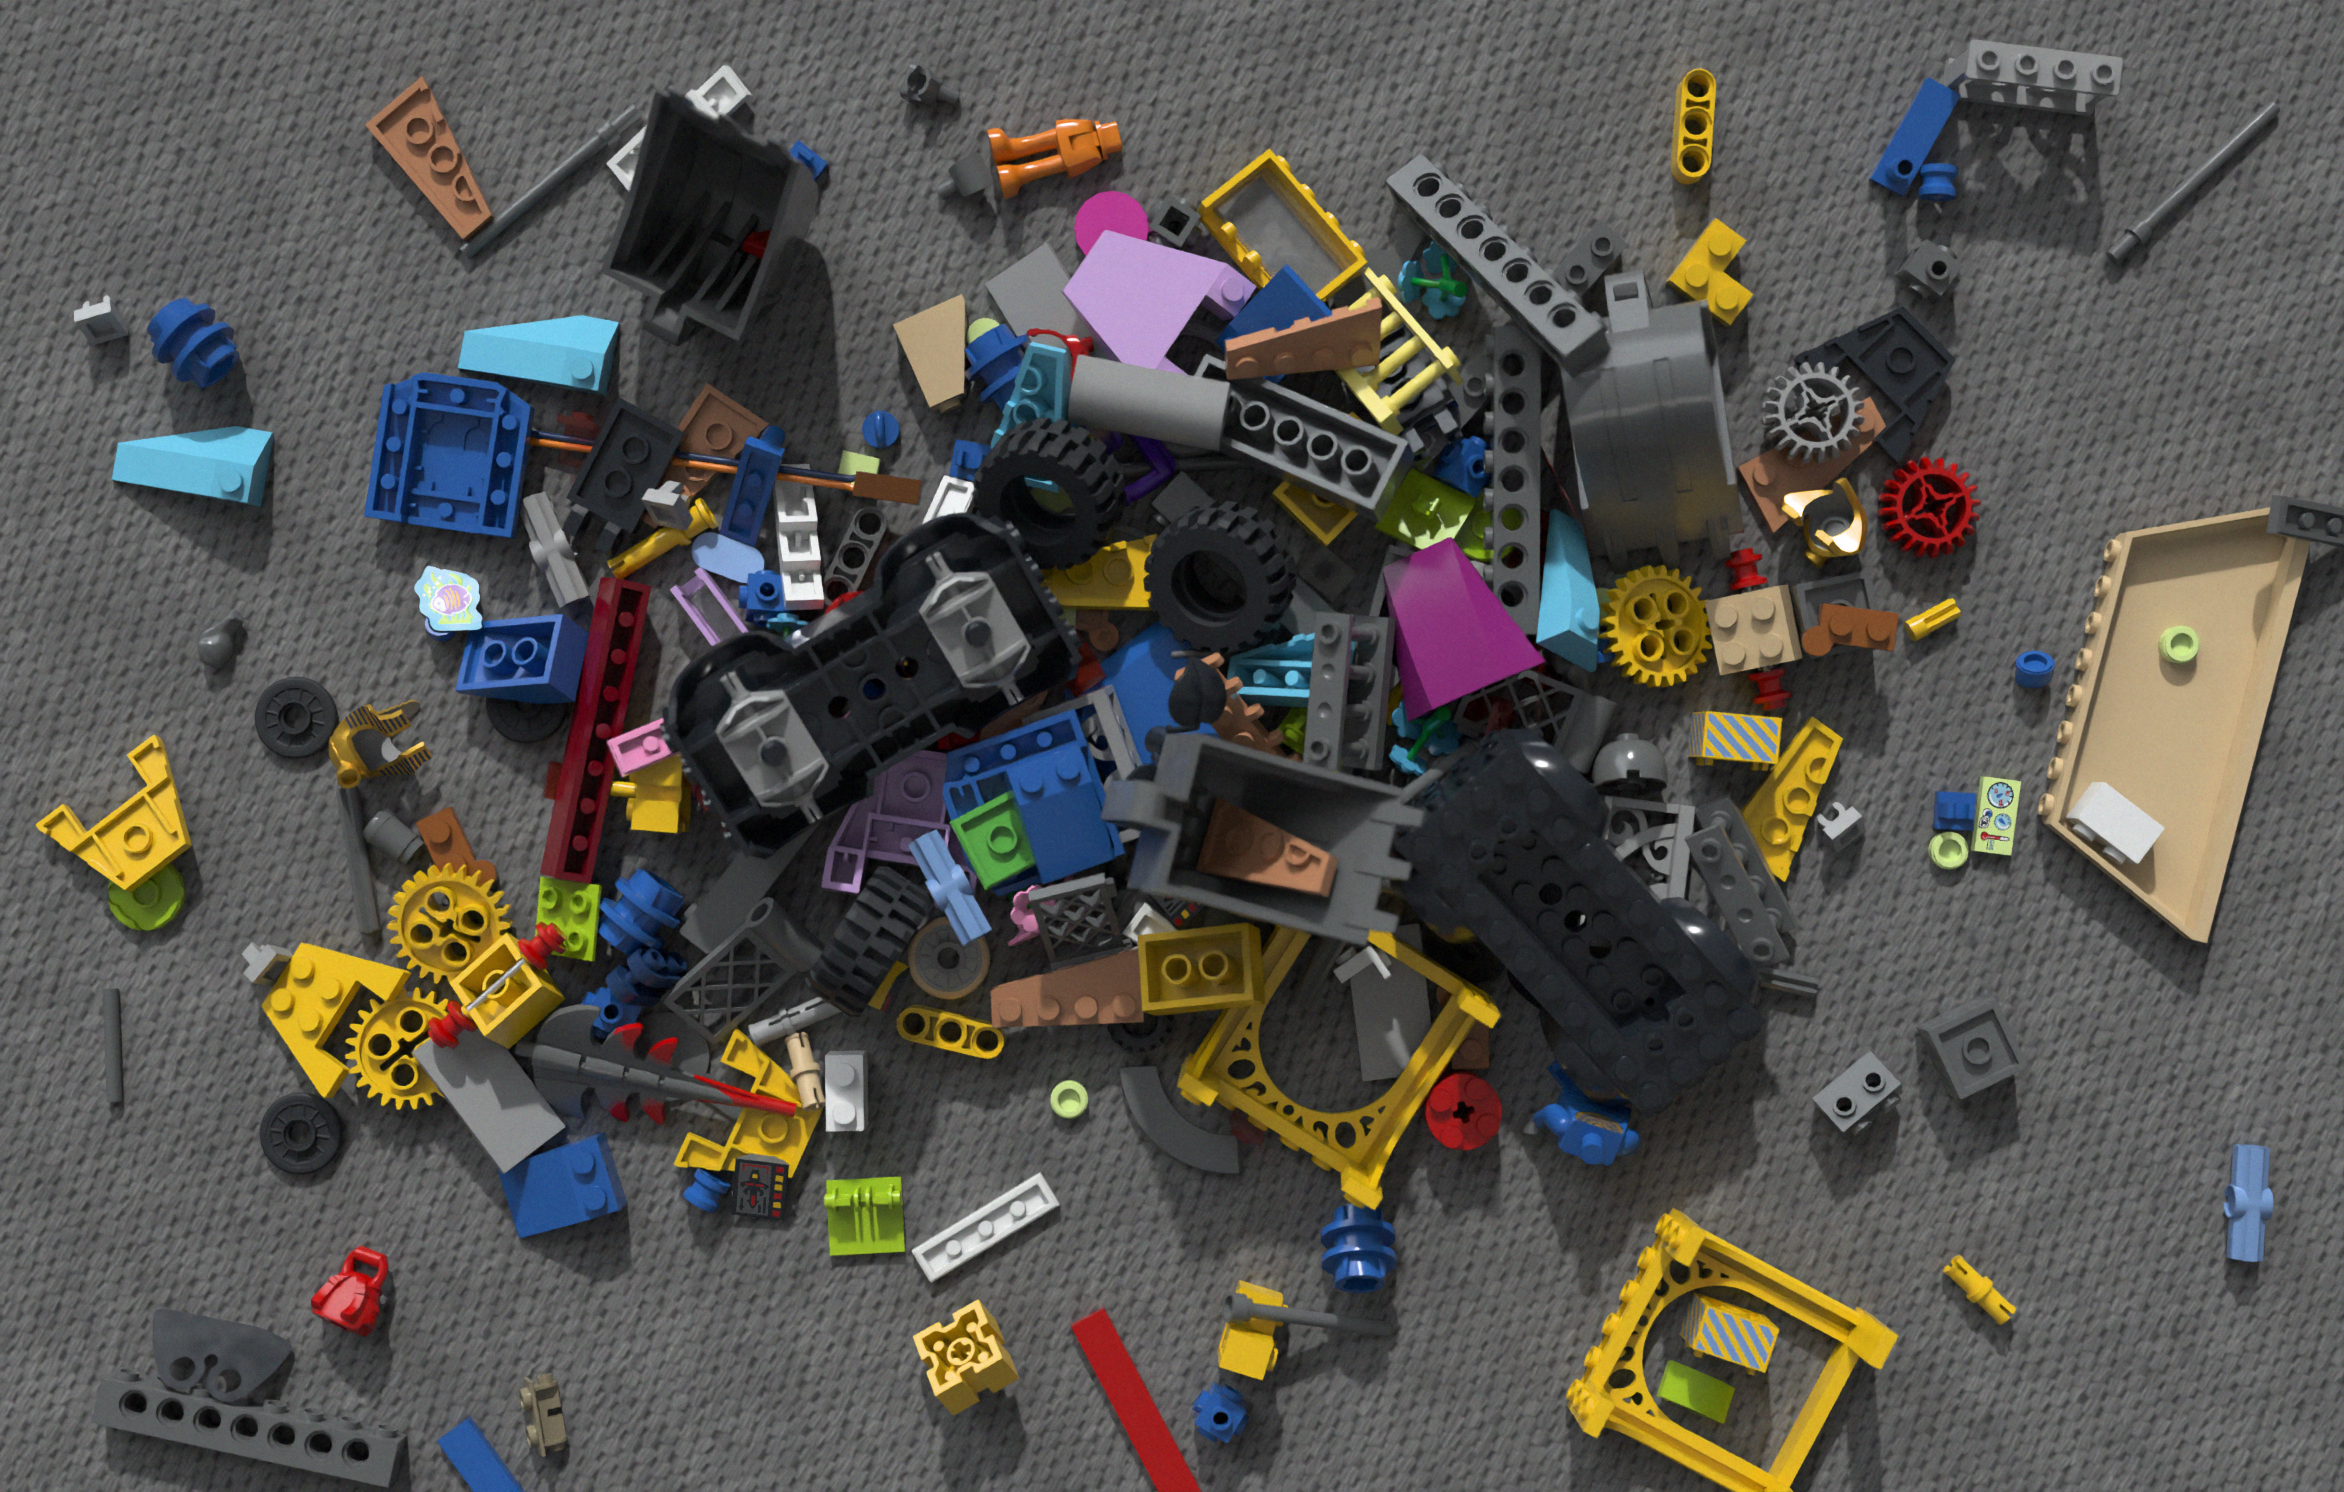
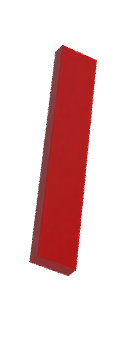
M1105 1307L1071 1324L1073 1332L1157 1491L1202 1492Z

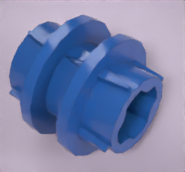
M186 297L176 299L164 306L153 317L147 328V333L151 336L150 340L154 343L152 356L162 364L174 361L171 368L172 376L180 382L192 380L200 388L211 386L226 376L238 361L239 352L236 350L237 346L232 342L234 329L224 321L213 324L215 310L205 303L194 305Z
M1006 324L987 331L971 342L964 350L972 365L965 372V377L969 382L982 378L987 388L978 396L983 404L995 401L1002 412L1016 384L1014 381L1025 356L1023 351L1032 342L1026 334L1015 337Z
M638 868L630 880L619 877L616 881V887L623 894L618 902L603 898L600 902V909L604 914L598 921V932L614 947L629 956L640 947L661 949L665 941L657 931L663 924L671 928L679 926L681 920L676 913L685 902L680 892L667 881L648 869Z
M1353 1204L1338 1207L1333 1211L1332 1223L1327 1224L1321 1230L1320 1235L1321 1243L1328 1249L1322 1254V1268L1327 1273L1334 1275L1335 1289L1349 1293H1368L1381 1289L1385 1285V1274L1392 1271L1397 1265V1254L1391 1248H1388L1395 1242V1228L1390 1223L1383 1221L1382 1208L1376 1207L1373 1210L1365 1205L1361 1209Z

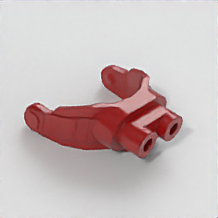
M1028 329L1027 336L1036 337L1039 334L1052 335L1059 338L1068 347L1072 357V370L1070 372L1072 383L1078 354L1090 357L1089 352L1094 351L1092 336L1078 338L1077 334L1062 335L1057 331L1049 329Z

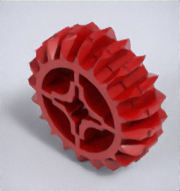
M1929 457L1920 458L1918 465L1911 460L1905 463V471L1897 468L1892 472L1896 481L1886 480L1883 483L1885 489L1891 492V494L1885 493L1878 496V500L1882 503H1887L1888 508L1877 510V515L1881 517L1888 515L1889 522L1883 523L1880 527L1883 531L1891 528L1894 529L1895 532L1888 539L1890 543H1895L1901 538L1903 539L1900 545L1901 552H1908L1913 547V554L1916 558L1923 557L1925 552H1927L1930 559L1937 558L1940 551L1944 555H1949L1953 553V545L1963 547L1966 544L1963 535L1971 536L1975 533L1974 528L1968 522L1980 520V515L1971 512V508L1980 506L1981 500H1971L1970 494L1976 492L1978 487L1976 485L1965 486L1964 482L1970 477V474L1967 472L1958 476L1955 475L1958 470V464L1951 463L1945 469L1944 459L1940 457L1935 459L1933 464H1931ZM1924 478L1940 481L1951 492L1945 495L1938 494L1934 491L1931 484H1926ZM1912 484L1914 488L1911 491L1913 504L1910 509L1903 512V497L1907 488ZM1943 500L1942 504L1935 506L1936 510L1930 513L1924 512L1915 515V512L1923 509V505ZM1956 503V516L1952 526L1947 531L1945 528L1948 524L1945 516L1949 506ZM1915 520L1922 522L1928 531L1933 532L1935 538L1919 535L1907 523Z

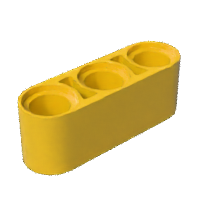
M1701 68L1688 72L1676 90L1671 173L1679 183L1686 185L1699 181L1711 164L1716 80L1709 71ZM1695 82L1700 84L1704 90V96L1694 97L1688 91V83ZM1689 119L1697 121L1701 126V134H1690L1685 128V121ZM1689 156L1694 158L1699 165L1698 172L1692 173L1687 171L1682 164L1683 157Z
M919 1004L908 1006L900 1013L897 1019L898 1032L906 1040L979 1058L990 1059L996 1057L1002 1051L1006 1042L1004 1029L1002 1027L992 1028V1021ZM918 1013L924 1018L925 1027L922 1031L913 1032L907 1028L905 1018L908 1014ZM946 1022L957 1023L962 1030L961 1038L955 1041L946 1039L942 1034L943 1024ZM985 1030L994 1032L999 1040L998 1046L994 1049L983 1048L979 1044L978 1035Z

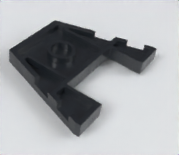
M1903 306L1858 326L1857 329L1842 336L1834 337L1809 351L1806 350L1798 354L1793 360L1799 367L1803 363L1808 362L1812 372H1814L1815 366L1822 362L1825 365V374H1828L1833 367L1838 366L1844 359H1847L1900 412L1872 440L1895 465L1903 458L1911 440L1956 361Z

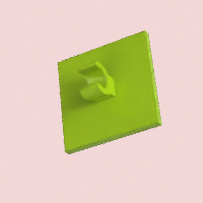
M1412 468L1396 492L1381 523L1377 522L1375 525V529L1420 551L1448 537H1452L1455 540L1477 505L1478 500Z

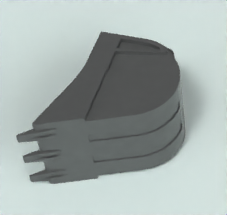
M671 87L668 88V94L656 89L630 189L600 272L652 298L642 324L643 330L677 347L706 326L739 342L764 323L781 302L783 295L779 294L778 291L783 285L810 228L818 200V185L812 179L813 174L806 165L792 157L791 152L782 143L770 137L767 138L766 143L743 132V128L729 116L718 112L717 118L695 108L694 103L688 97ZM771 230L762 259L742 250L744 240L751 233Z
M1644 269L1607 275L1604 278L1609 317L1602 319L1608 327V332L1605 335L1610 350L1574 378L1561 366L1573 441L1581 510L1595 556L1608 555L1614 574L1629 572L1627 551L1659 546L1664 565L1670 567L1680 564L1678 543L1710 538L1717 559L1730 557L1729 535L1745 533L1715 329L1708 299L1653 309Z
M1183 733L1165 736L1154 783L1138 780L1110 781L1100 819L1141 832L1127 885L1129 890L1179 898L1306 934L1366 945L1370 930L1396 932L1399 918L1377 911L1375 907L1383 878L1407 880L1411 872V864L1388 857L1395 826L1420 827L1422 826L1425 812L1401 805L1404 789L1274 756L1200 733ZM1217 797L1338 858L1328 897L1206 875L1197 871V863Z

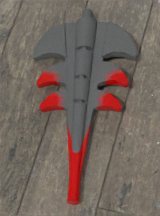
M572 1005L560 1008L543 1023L536 1043L519 1040L516 1045L515 1054L532 1058L531 1064L534 1066V1081L544 1099L559 1111L580 1119H585L586 1117L583 1094L588 1086L596 1087L597 1097L602 1107L612 1116L623 1122H627L630 1117L627 1098L632 1092L639 1093L643 1110L652 1120L660 1125H663L666 1120L665 1100L667 1097L757 1109L794 1118L797 1103L758 1095L673 1067L672 1054L679 1041L676 1037L664 1039L656 1043L650 1049L646 1058L639 1056L636 1050V1038L642 1032L643 1025L641 1023L626 1024L618 1027L607 1036L603 1044L596 1042L593 1034V1022L601 1012V1008L598 1006Z

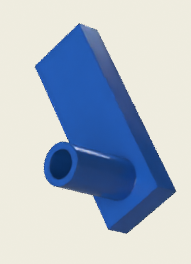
M1929 77L1925 78L1869 180L1903 197L1961 94Z
M774 425L766 427L760 439L748 436L719 534L755 547L785 451L784 448H781L785 441V433L780 427Z
M471 1416L437 1440L473 1492H525Z

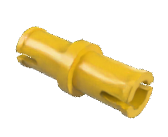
M1961 1255L1955 1256L1950 1261L1951 1267L1949 1265L1945 1266L1943 1272L1967 1293L1966 1298L1971 1303L1977 1302L1999 1325L2004 1324L2011 1318L2007 1315L2008 1312L2011 1315L2015 1313L2016 1307L2011 1305L1992 1287L1993 1282L1987 1276L1982 1277Z

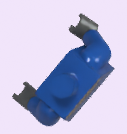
M1564 1086L1556 1104H1549L1535 1114L1526 1113L1522 1132L1545 1137L1546 1128L1548 1127L1556 1136L1558 1146L1563 1152L1582 1157L1584 1162L1591 1165L1600 1163L1610 1166L1613 1161H1617L1627 1167H1631L1641 1142V1136L1638 1131L1633 1128L1626 1129L1632 1112L1631 1108L1622 1105L1603 1106L1590 1099L1586 1094Z

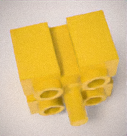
M681 755L670 757L630 774V782H611V796L631 797L627 802L626 819L627 821H632V830L669 833L689 831L691 786L681 767L684 765L680 759Z
M979 1299L953 1313L955 1322L943 1327L940 1322H937L913 1336L921 1360L930 1369L926 1373L934 1394L953 1416L979 1402L977 1394L980 1391L989 1388L992 1393H995L1020 1379L1010 1354L1002 1346L1005 1341L995 1318Z

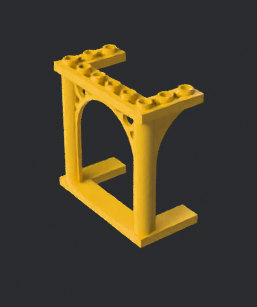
M1276 926L1261 949L1265 1004L1223 1009L1194 1055L1189 1053L1183 1062L1177 1086L1182 1089L1180 1094L1193 1104L1200 1105L1203 1102L1211 1106L1214 1099H1216L1221 1105L1232 1111L1236 1107L1249 1115L1247 1120L1263 1131H1266L1268 1127L1281 1135L1279 1140L1289 1148L1298 1151L1301 1147L1312 1154L1311 1160L1319 1167L1330 1171L1331 1168L1339 1171L1341 1174V1190L1346 1192L1344 1197L1350 1203L1361 1209L1367 1205L1375 1210L1383 1198L1380 1179L1382 1171L1394 1147L1476 1020L1478 1019L1490 1028H1493L1501 1015L1493 997L1391 932L1370 930L1369 942L1449 991L1452 995L1398 1079L1384 1095L1369 1105L1347 1112H1321L1304 1107L1287 1097L1275 1085L1265 1069L1259 1048V1027L1264 1010L1311 936L1310 934ZM1252 1022V1029H1247L1249 1023ZM1243 1037L1247 1038L1251 1043L1249 1051H1232L1236 1044L1241 1047ZM1246 1059L1253 1062L1255 1071L1249 1077L1237 1079L1228 1073V1068L1234 1061ZM1259 1081L1265 1085L1266 1092L1258 1095V1089H1247L1245 1087ZM1278 1101L1276 1106L1271 1104L1273 1102ZM1284 1106H1293L1294 1112L1292 1114L1285 1113L1283 1111ZM1385 1106L1382 1112L1380 1113L1378 1109ZM1300 1116H1302L1303 1123L1297 1120ZM1363 1116L1374 1118L1367 1125V1128L1370 1129L1367 1135H1365L1363 1125L1360 1122ZM1322 1121L1328 1125V1139L1324 1137L1320 1128H1317L1316 1131L1314 1130L1313 1125L1315 1122ZM1341 1122L1350 1123L1356 1132L1355 1142L1350 1147L1341 1146L1336 1139L1335 1130Z
M1672 1208L1669 1215L1664 1213L1659 1219L1655 1228V1233L1658 1236L1652 1247L1646 1246L1640 1254L1637 1262L1640 1270L1634 1281L1629 1279L1623 1286L1619 1296L1622 1303L1617 1313L1611 1312L1607 1316L1601 1330L1605 1334L1598 1347L1592 1346L1584 1360V1366L1587 1369L1581 1380L1575 1379L1571 1383L1566 1394V1399L1569 1400L1567 1406L1582 1430L1589 1435L1598 1438L1603 1427L1621 1432L1731 1492H1793L1790 1486L1859 1357L1881 1370L1898 1335L1867 1311L1856 1307L1855 1310L1847 1307L1702 1229L1686 1214ZM1673 1259L1689 1267L1690 1273L1686 1282L1677 1283L1672 1279L1670 1264ZM1697 1260L1703 1262L1701 1266L1703 1269L1708 1268L1712 1270L1707 1277H1699ZM1724 1273L1728 1277H1720V1274ZM1663 1278L1668 1284V1290L1664 1295L1658 1296L1655 1293V1289L1660 1290V1280ZM1706 1286L1738 1288L1761 1298L1839 1340L1769 1472L1762 1470L1671 1420L1656 1405L1648 1391L1642 1364L1644 1343L1648 1331L1659 1313L1670 1302L1686 1292ZM1642 1315L1647 1316L1646 1324L1639 1325L1640 1317ZM1625 1347L1633 1348V1355L1630 1360H1618V1358L1625 1355ZM1619 1369H1630L1634 1372L1635 1378L1625 1388H1613L1609 1385V1377L1613 1372ZM1636 1392L1642 1395L1640 1405L1635 1404L1632 1398H1630L1629 1403L1623 1400V1398L1631 1397ZM1651 1409L1654 1415L1647 1413V1411Z

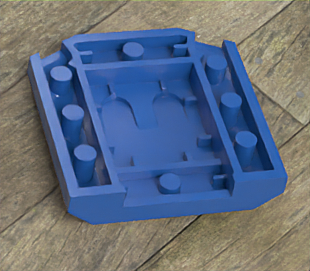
M422 372L411 376V379L396 384L384 385L364 517L515 539L535 408L501 384L491 381Z
M1159 621L1155 622L1065 690L1067 701L1113 684L1142 764L1152 763L1154 765L1156 763L1150 759L1152 754L1145 748L1146 734L1151 728L1159 725L1164 727L1168 724L1180 726L1169 715L1168 700L1175 684L1176 671L1186 667L1189 658L1173 659L1170 655L1173 651L1193 649L1191 648V642L1185 640L1181 643L1173 637L1175 632L1169 626L1164 629ZM1094 703L1076 709L1082 724L1097 712ZM1202 722L1199 730L1184 732L1200 733L1222 740L1210 724ZM1091 735L1088 737L1098 749H1107L1109 743L1105 736H1099L1097 743H1095ZM1094 757L1095 763L1106 778L1118 769L1115 760L1107 761Z
M1073 708L949 751L947 753V766L942 796L951 821L1008 792L1004 780L1006 770L1079 745L1102 811L1106 792L1076 709ZM1105 822L1115 857L1125 854L1118 826ZM961 846V849H962V852H963V855H964V858H965V861H966V863H967L968 868H969L974 874H976L975 871H974V869H973V867H972V865H971V863H970V861H969V859H968V857L966 856V854H965V852H964V850H963V848H962V846ZM1036 865L992 887V891L999 897L1040 883L1041 879Z

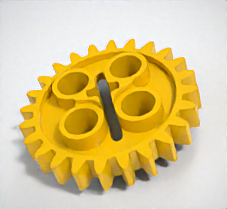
M1649 565L1641 567L1640 571L1636 569L1627 572V578L1624 577L1615 581L1618 589L1607 590L1606 594L1612 602L1600 605L1608 613V616L1600 619V624L1607 626V631L1601 633L1599 638L1609 639L1610 645L1603 652L1604 654L1615 653L1616 657L1613 659L1611 666L1624 665L1622 677L1634 675V684L1647 683L1648 688L1659 687L1660 685L1661 687L1673 686L1674 682L1687 681L1686 675L1698 672L1695 664L1707 661L1701 650H1708L1713 647L1705 640V636L1711 635V629L1706 627V622L1709 621L1708 615L1704 614L1703 608L1706 607L1705 601L1709 600L1699 601L1697 598L1702 590L1701 586L1689 588L1691 576L1679 579V569L1677 568L1667 571L1665 565L1654 568ZM1668 598H1669V600H1670L1671 603H1672V611H1671V612L1669 611V609H1668V607H1667V599H1668ZM1635 604L1638 606L1640 611L1639 618H1637V616L1634 613ZM1675 635H1676V637H1677L1678 640H1679V648H1678V649L1675 647V644H1674V636H1675ZM1642 641H1643V642L1645 643V645H1646V654H1645V655H1644V654L1642 653V651H1641V642H1642Z
M447 863L443 867L442 873H440L436 865H432L428 869V877L421 870L413 876L415 883L407 880L402 885L405 893L398 891L393 897V900L399 905L392 906L388 910V914L397 919L392 920L387 925V929L398 931V934L390 940V944H402L403 948L396 956L399 958L408 955L411 958L406 967L407 969H411L417 964L421 966L420 978L425 977L430 971L434 973V983L438 984L442 977L447 975L450 984L452 980L504 934H510L504 931V929L510 928L514 920L505 918L503 915L510 910L511 905H499L498 901L504 895V891L492 893L490 889L493 886L494 880L491 879L484 884L481 883L482 871L478 870L470 877L467 875V865L465 864L457 873H454L451 863ZM434 893H444L450 900V906H442L437 903ZM424 907L427 913H423L420 908ZM474 910L479 912L484 918V924L472 922L468 916V911ZM447 919L454 921L453 930L447 927ZM417 925H427L431 929L433 937H423L419 933ZM474 935L479 936L481 940L476 941ZM451 943H461L465 947L467 955L459 956L455 954L451 948Z
M416 987L412 997H408L406 989L402 988L394 1002L385 1001L381 1005L375 999H371L370 1005L373 1009L371 1013L363 1010L358 1011L364 1022L362 1025L350 1024V1027L358 1035L357 1038L346 1039V1043L355 1046V1051L346 1054L345 1058L357 1061V1065L349 1070V1074H362L363 1077L356 1086L363 1087L369 1084L371 1089L368 1092V1098H373L379 1093L383 1094L381 1099L382 1106H387L392 1098H395L398 1110L403 1109L406 1100L410 1101L413 1110L419 1109L420 1098H424L429 1106L434 1105L433 1093L435 1092L444 1098L416 1059L411 1055L402 1056L385 1071L381 1070V1065L404 1049L402 1044L404 1040L408 1042L416 1041L430 1029L428 1021L432 1017L443 1019L448 1014L446 1009L450 1000L444 999L437 1005L435 1003L436 992L431 991L425 999H422L421 988ZM411 1011H417L423 1018L422 1027L414 1033L408 1032L404 1027V1018ZM381 1034L387 1035L391 1040V1049L384 1056L377 1055L372 1048L374 1039ZM429 1037L425 1039L423 1042L419 1043L417 1046H415L414 1050L420 1047L422 1044H424L431 1038ZM403 1064L410 1065L414 1070V1079L407 1086L400 1085L395 1078L396 1070Z

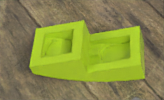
M1668 1360L1656 1396L1687 1408L1690 1412L1724 1424L1735 1388L1673 1360Z

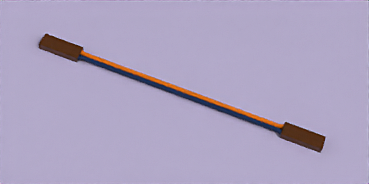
M532 430L530 445L590 453L596 439ZM679 451L672 465L736 474L740 460ZM781 465L776 478L779 481L849 490L855 497L918 506L920 505L923 485L922 480L856 471L855 475H845Z

